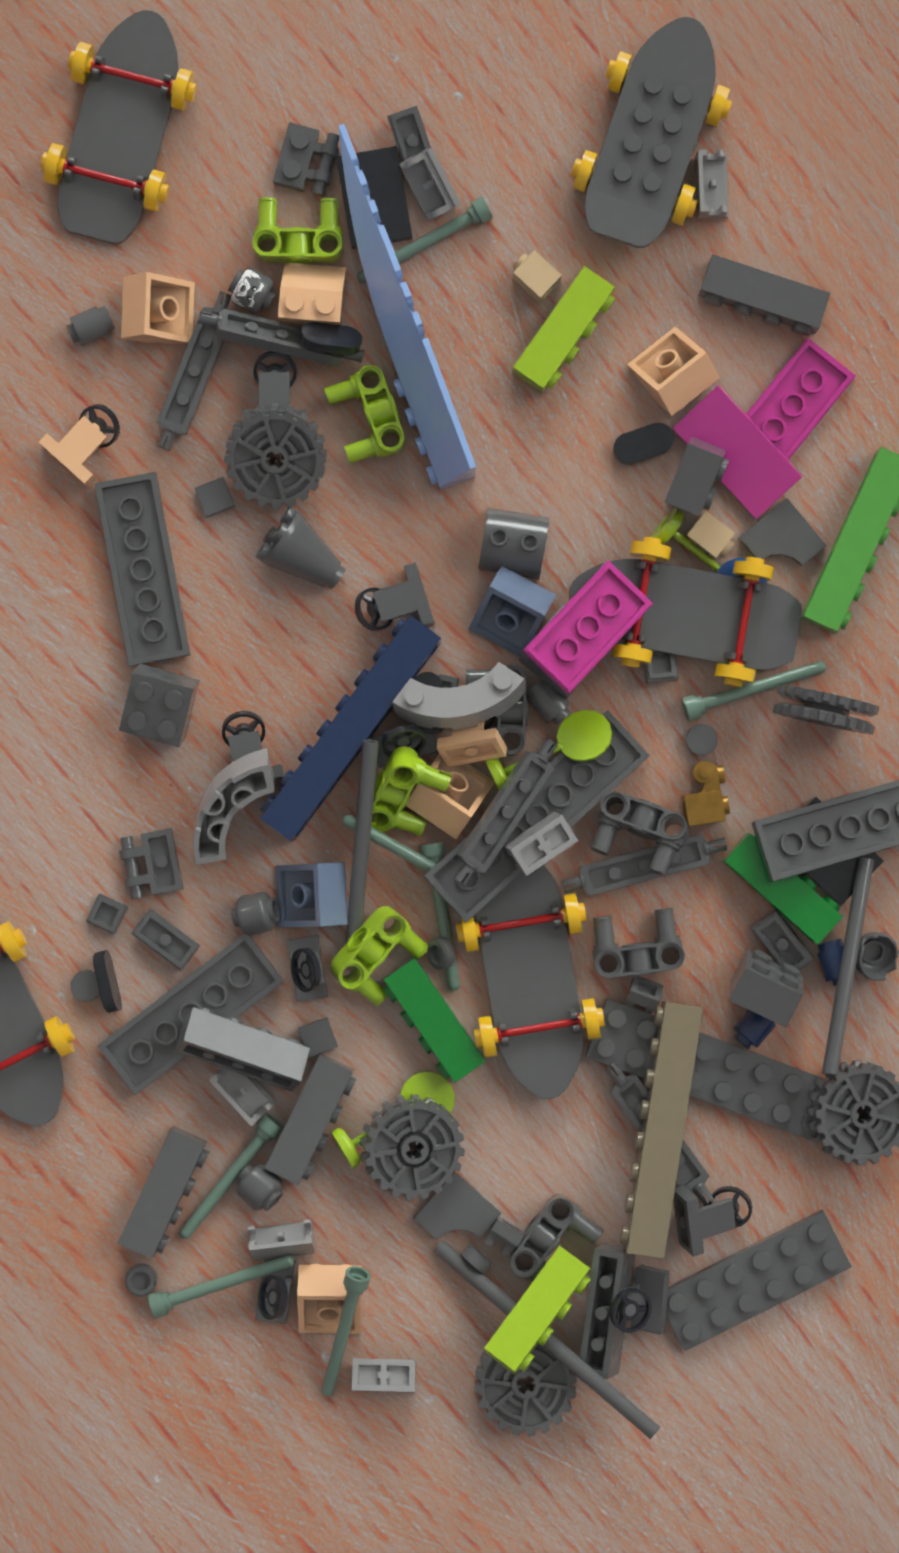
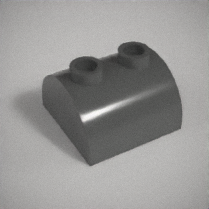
M488 508L478 569L498 573L500 567L503 566L522 577L539 579L550 518Z

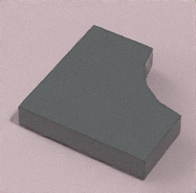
M788 498L738 538L753 557L765 559L769 556L781 555L793 559L801 566L827 546Z
M454 1171L451 1174L454 1178L451 1184L444 1182L442 1185L443 1191L438 1194L435 1192L413 1217L436 1240L446 1232L457 1229L468 1230L481 1237L497 1217L501 1215V1212Z

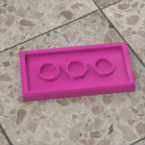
M807 338L746 415L789 460L856 375L811 339Z
M717 385L673 427L674 431L687 445L690 439L695 437L727 450L724 458L728 459L729 462L721 482L755 519L761 516L803 477L720 385Z
M608 560L533 638L522 652L568 695L653 603Z

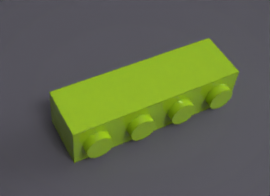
M584 266L513 366L512 373L542 394L547 387L552 390L562 376L558 372L565 362L570 365L580 351L576 346L581 338L585 337L588 339L598 324L594 320L600 312L606 314L614 303L615 298L612 295L615 287Z
M559 1245L484 1347V1352L514 1375L519 1369L525 1372L535 1358L531 1352L539 1343L544 1346L554 1332L550 1326L555 1319L559 1318L562 1321L571 1309L572 1304L569 1303L571 1297L575 1292L581 1295L590 1283L591 1279L587 1277L590 1268Z

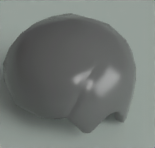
M869 932L863 935L860 941L856 969L869 980L885 981L886 975L897 969L899 951L895 940L884 932Z

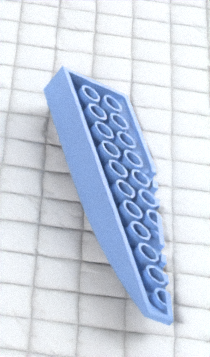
M342 124L338 128L347 198L367 288L381 333L398 379L393 380L399 398L404 396L409 406V408L404 409L410 427L416 425L420 436L415 438L421 456L427 454L431 465L426 467L428 477L432 485L438 484L439 489L443 490L475 478L476 465L429 339L424 338L425 332L418 312L414 311L411 293L406 282H403L402 270L384 225H380L381 220L375 201L370 198L368 183L363 171L359 169V161L345 124Z

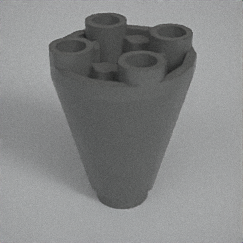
M289 507L280 519L281 525L277 529L273 526L263 539L264 544L255 557L268 566L322 587L327 586L330 589L334 588L342 578L345 568L340 566V560L299 512Z

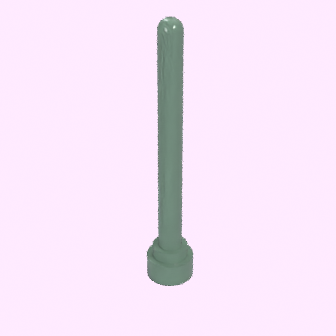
M482 196L470 202L471 206L467 208V212L397 250L395 255L398 263H402L473 222L475 225L479 222L484 224L493 219ZM362 270L357 274V279L361 283H366Z
M817 661L704 698L690 695L681 698L682 707L688 722L700 719L701 715L705 714L708 709L777 688L779 685H786L823 673L826 670V664L823 661Z
M352 815L344 816L343 824L355 831L356 818ZM371 827V841L427 873L437 864Z
M443 842L419 845L420 854L437 864L443 859L442 855L445 854ZM432 887L440 937L448 938L454 946L447 902ZM455 955L453 965L445 968L448 987L452 991L460 988Z
M267 1113L263 1114L257 1122L256 1135L181 1228L180 1236L183 1239H189L264 1143L271 1141L272 1138H277L283 1131L284 1127L275 1118Z
M285 1255L171 1294L168 1291L163 1293L161 1290L148 1295L151 1311L155 1318L168 1315L175 1305L293 1266L294 1258L291 1255Z
M352 1266L347 1268L343 1284L347 1294L322 1386V1394L326 1397L334 1393L358 1298L363 1291L367 1290L371 1275L362 1267Z

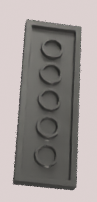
M152 472L94 483L129 667L138 666L140 663L148 664L190 656V647L157 473Z
M899 780L752 822L751 824L770 883L899 846Z
M243 934L100 1043L98 1048L133 1094L136 1095L187 1056L175 1050L184 1018L192 1007L207 1008L220 1017L236 1019L283 983L284 979L252 937Z
M820 1210L669 1286L666 1315L684 1351L852 1266L825 1212Z

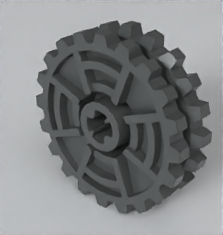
M272 403L271 409H265L263 405L257 406L255 414L247 411L243 414L241 422L236 421L231 432L232 435L228 436L224 463L229 464L226 471L228 478L235 479L233 487L236 491L242 489L245 492L244 498L250 501L255 498L258 500V506L264 507L266 503H271L273 509H279L281 503H286L288 507L295 506L297 498H300L302 501L308 498L309 489L313 491L319 486L318 482L320 478H323L326 465L324 463H326L327 449H324V435H317L318 424L315 421L309 423L307 421V413L302 411L297 414L294 412V406L287 405L285 409H280L279 403ZM271 452L275 455L281 453V460L279 461L278 458L270 459Z
M789 685L778 686L777 693L781 697L803 703V705L778 703L774 705L773 713L822 726L873 735L875 726L868 721L850 717L849 714L872 717L878 715L879 706L812 689Z
M852 1060L850 1065L846 1062L839 1063L837 1076L825 1074L826 1077L823 1080L817 1078L814 1083L817 1087L816 1091L809 1092L808 1095L812 1103L811 1106L806 1107V1114L811 1115V1120L807 1122V1127L815 1131L812 1139L815 1143L822 1144L821 1150L849 1164L855 1162L859 1166H865L867 1160L873 1164L878 1163L879 1156L881 1155L887 1158L891 1156V1148L894 1145L899 1147V1082L894 1081L896 1075L890 1071L886 1072L881 1066Z
M411 1094L409 1100L404 1099L400 1095L396 1096V1102L390 1104L388 1101L382 1103L383 1110L380 1112L374 1110L370 1114L373 1121L371 1124H364L363 1130L366 1132V1137L360 1138V1145L365 1150L360 1155L361 1160L367 1166L365 1168L367 1173L378 1184L379 1188L383 1191L387 1189L396 1198L402 1194L405 1195L406 1200H413L415 1195H420L422 1199L429 1198V1192L432 1190L437 1194L443 1191L441 1185L444 1182L451 1184L454 1180L451 1175L452 1172L460 1171L462 1166L458 1162V1158L464 1156L465 1149L460 1147L461 1145L459 1144L464 1141V1136L457 1129L459 1127L457 1120L453 1118L443 1105H438L429 1097L422 1100L418 1094ZM411 1142L415 1143L416 1150L414 1152L409 1151L408 1144Z
M539 1343L531 1352L535 1358L525 1372L519 1369L514 1375L485 1352L480 1356V1362L483 1366L476 1367L475 1377L480 1380L475 1382V1393L481 1394L478 1397L480 1408H487L486 1417L489 1421L498 1420L499 1429L504 1431L507 1427L512 1428L513 1435L519 1436L521 1430L527 1431L528 1436H535L536 1429H541L544 1433L549 1431L550 1423L554 1422L558 1425L563 1421L561 1413L570 1412L572 1406L569 1399L576 1397V1387L572 1385L577 1382L576 1375ZM527 1376H530L531 1384H533L532 1387L526 1385L524 1389L521 1388L520 1380L518 1379H525Z

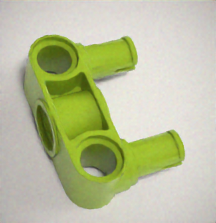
M259 198L258 225L255 226L252 240L257 258L266 263L310 264L334 263L338 261L343 254V232L341 231L342 228L338 226V199H320V226L317 229H310L305 227L280 228L277 226L276 198ZM269 239L276 243L274 249L270 252H263L259 249L260 243L264 240ZM326 240H333L338 245L333 252L328 253L321 249L322 243Z
M365 366L360 371L349 376V380L324 388L329 405L353 397L361 398L369 427L373 431L372 434H369L370 438L344 446L350 464L374 455L377 458L381 456L382 458L395 456L404 449V432L400 424L398 410L391 391L389 392L384 374L377 366ZM367 375H375L380 380L377 387L372 389L364 387L362 381ZM388 433H395L400 440L396 446L386 447L382 443L383 437Z
M410 747L396 748L375 780L371 827L380 832L398 828L421 836L426 826V819L403 810L414 785L419 784L445 792L451 781V773L426 765V762L419 758L418 753Z
M382 906L377 908L364 924L352 934L345 946L333 958L330 970L343 987L353 992L358 991L375 1006H378L386 999L387 994L378 983L370 978V974L386 959L395 945L399 944L416 959H419L426 953L428 944L410 930L411 926L408 921L390 906ZM394 918L392 926L383 929L385 922ZM353 966V970L349 975L342 976L343 971L347 967Z

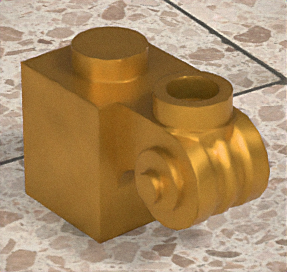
M709 761L699 762L693 766L691 775L695 782L702 784V788L696 794L682 796L684 816L688 826L726 821L725 814H730L727 795L722 796L720 784L725 783L723 765H714Z

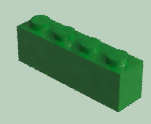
M746 833L722 860L814 944L818 945L843 918L837 912L840 906L827 895L824 898L820 897L814 891L817 886L804 874L800 878L796 875L770 883L755 835Z
M415 957L384 978L387 985L382 987L392 1003L396 1000L399 1001L404 1009L400 1014L410 1029L414 1026L417 1027L422 1035L418 1040L427 1054L433 1051L440 1062L436 1064V1067L445 1080L451 1077L455 1083L486 1062L475 1043Z

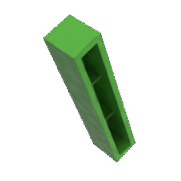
M880 447L875 452L804 608L801 620L832 634L837 633L839 628L843 630L846 628L852 615L848 608L852 600L858 601L865 586L860 583L865 572L870 574L876 563L877 556L873 555L878 544H884L889 534L890 528L886 527L890 516L896 517L899 512V454Z

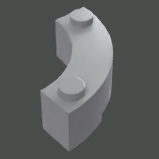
M500 662L482 678L459 687H433L410 678L392 704L395 715L412 724L432 729V727L452 728V730L466 729L478 726V723L494 716L498 717L510 709L526 692L525 678Z
M268 748L254 751L233 761L219 772L207 786L195 815L193 845L196 865L227 859L226 835L230 827V821L239 809H243L251 801L275 792L274 772Z

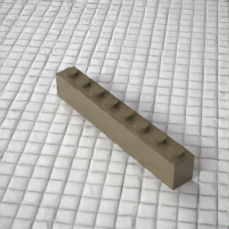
M662 1001V1007H656L654 1025L659 1027L657 1038L651 1039L649 1056L654 1057L652 1069L646 1070L644 1087L649 1088L647 1101L642 1100L639 1114V1119H644L642 1132L637 1131L634 1149L639 1151L638 1162H632L630 1170V1181L634 1182L633 1194H627L625 1202V1213H629L628 1226L622 1225L620 1244H624V1250L629 1254L665 1258L703 1008L699 1006Z

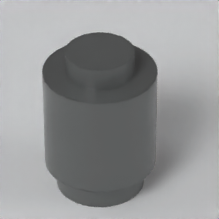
M95 306L70 317L71 324L66 326L73 342L80 341L82 346L109 335V331L115 329L105 306L100 308Z
M540 680L526 692L530 698V704L547 724L551 720L557 724L570 713L567 709L571 704L569 700L544 680Z

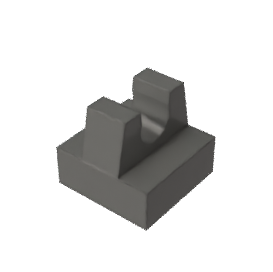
M634 976L630 984L626 1006L633 1008L634 1004L645 1007L644 1013L651 1015L653 1011H656V1007L660 1003L664 985L640 976Z
M499 1216L491 1225L485 1244L491 1247L495 1240L502 1239L505 1242V1247L502 1249L501 1254L507 1257L519 1246L524 1238V1233Z

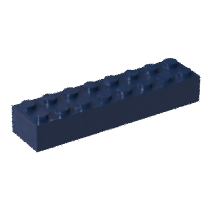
M410 616L407 621L402 618L391 632L394 639L388 646L384 643L380 646L372 658L376 662L370 671L364 669L355 680L354 684L357 689L351 697L347 694L343 696L335 707L339 713L331 722L327 719L316 733L320 737L313 747L309 744L298 757V760L302 763L295 772L289 770L280 781L279 785L283 787L276 797L270 795L260 808L264 813L260 819L288 840H296L362 751L363 740L370 739L393 709V700L410 678L415 679L441 644V637L414 617Z

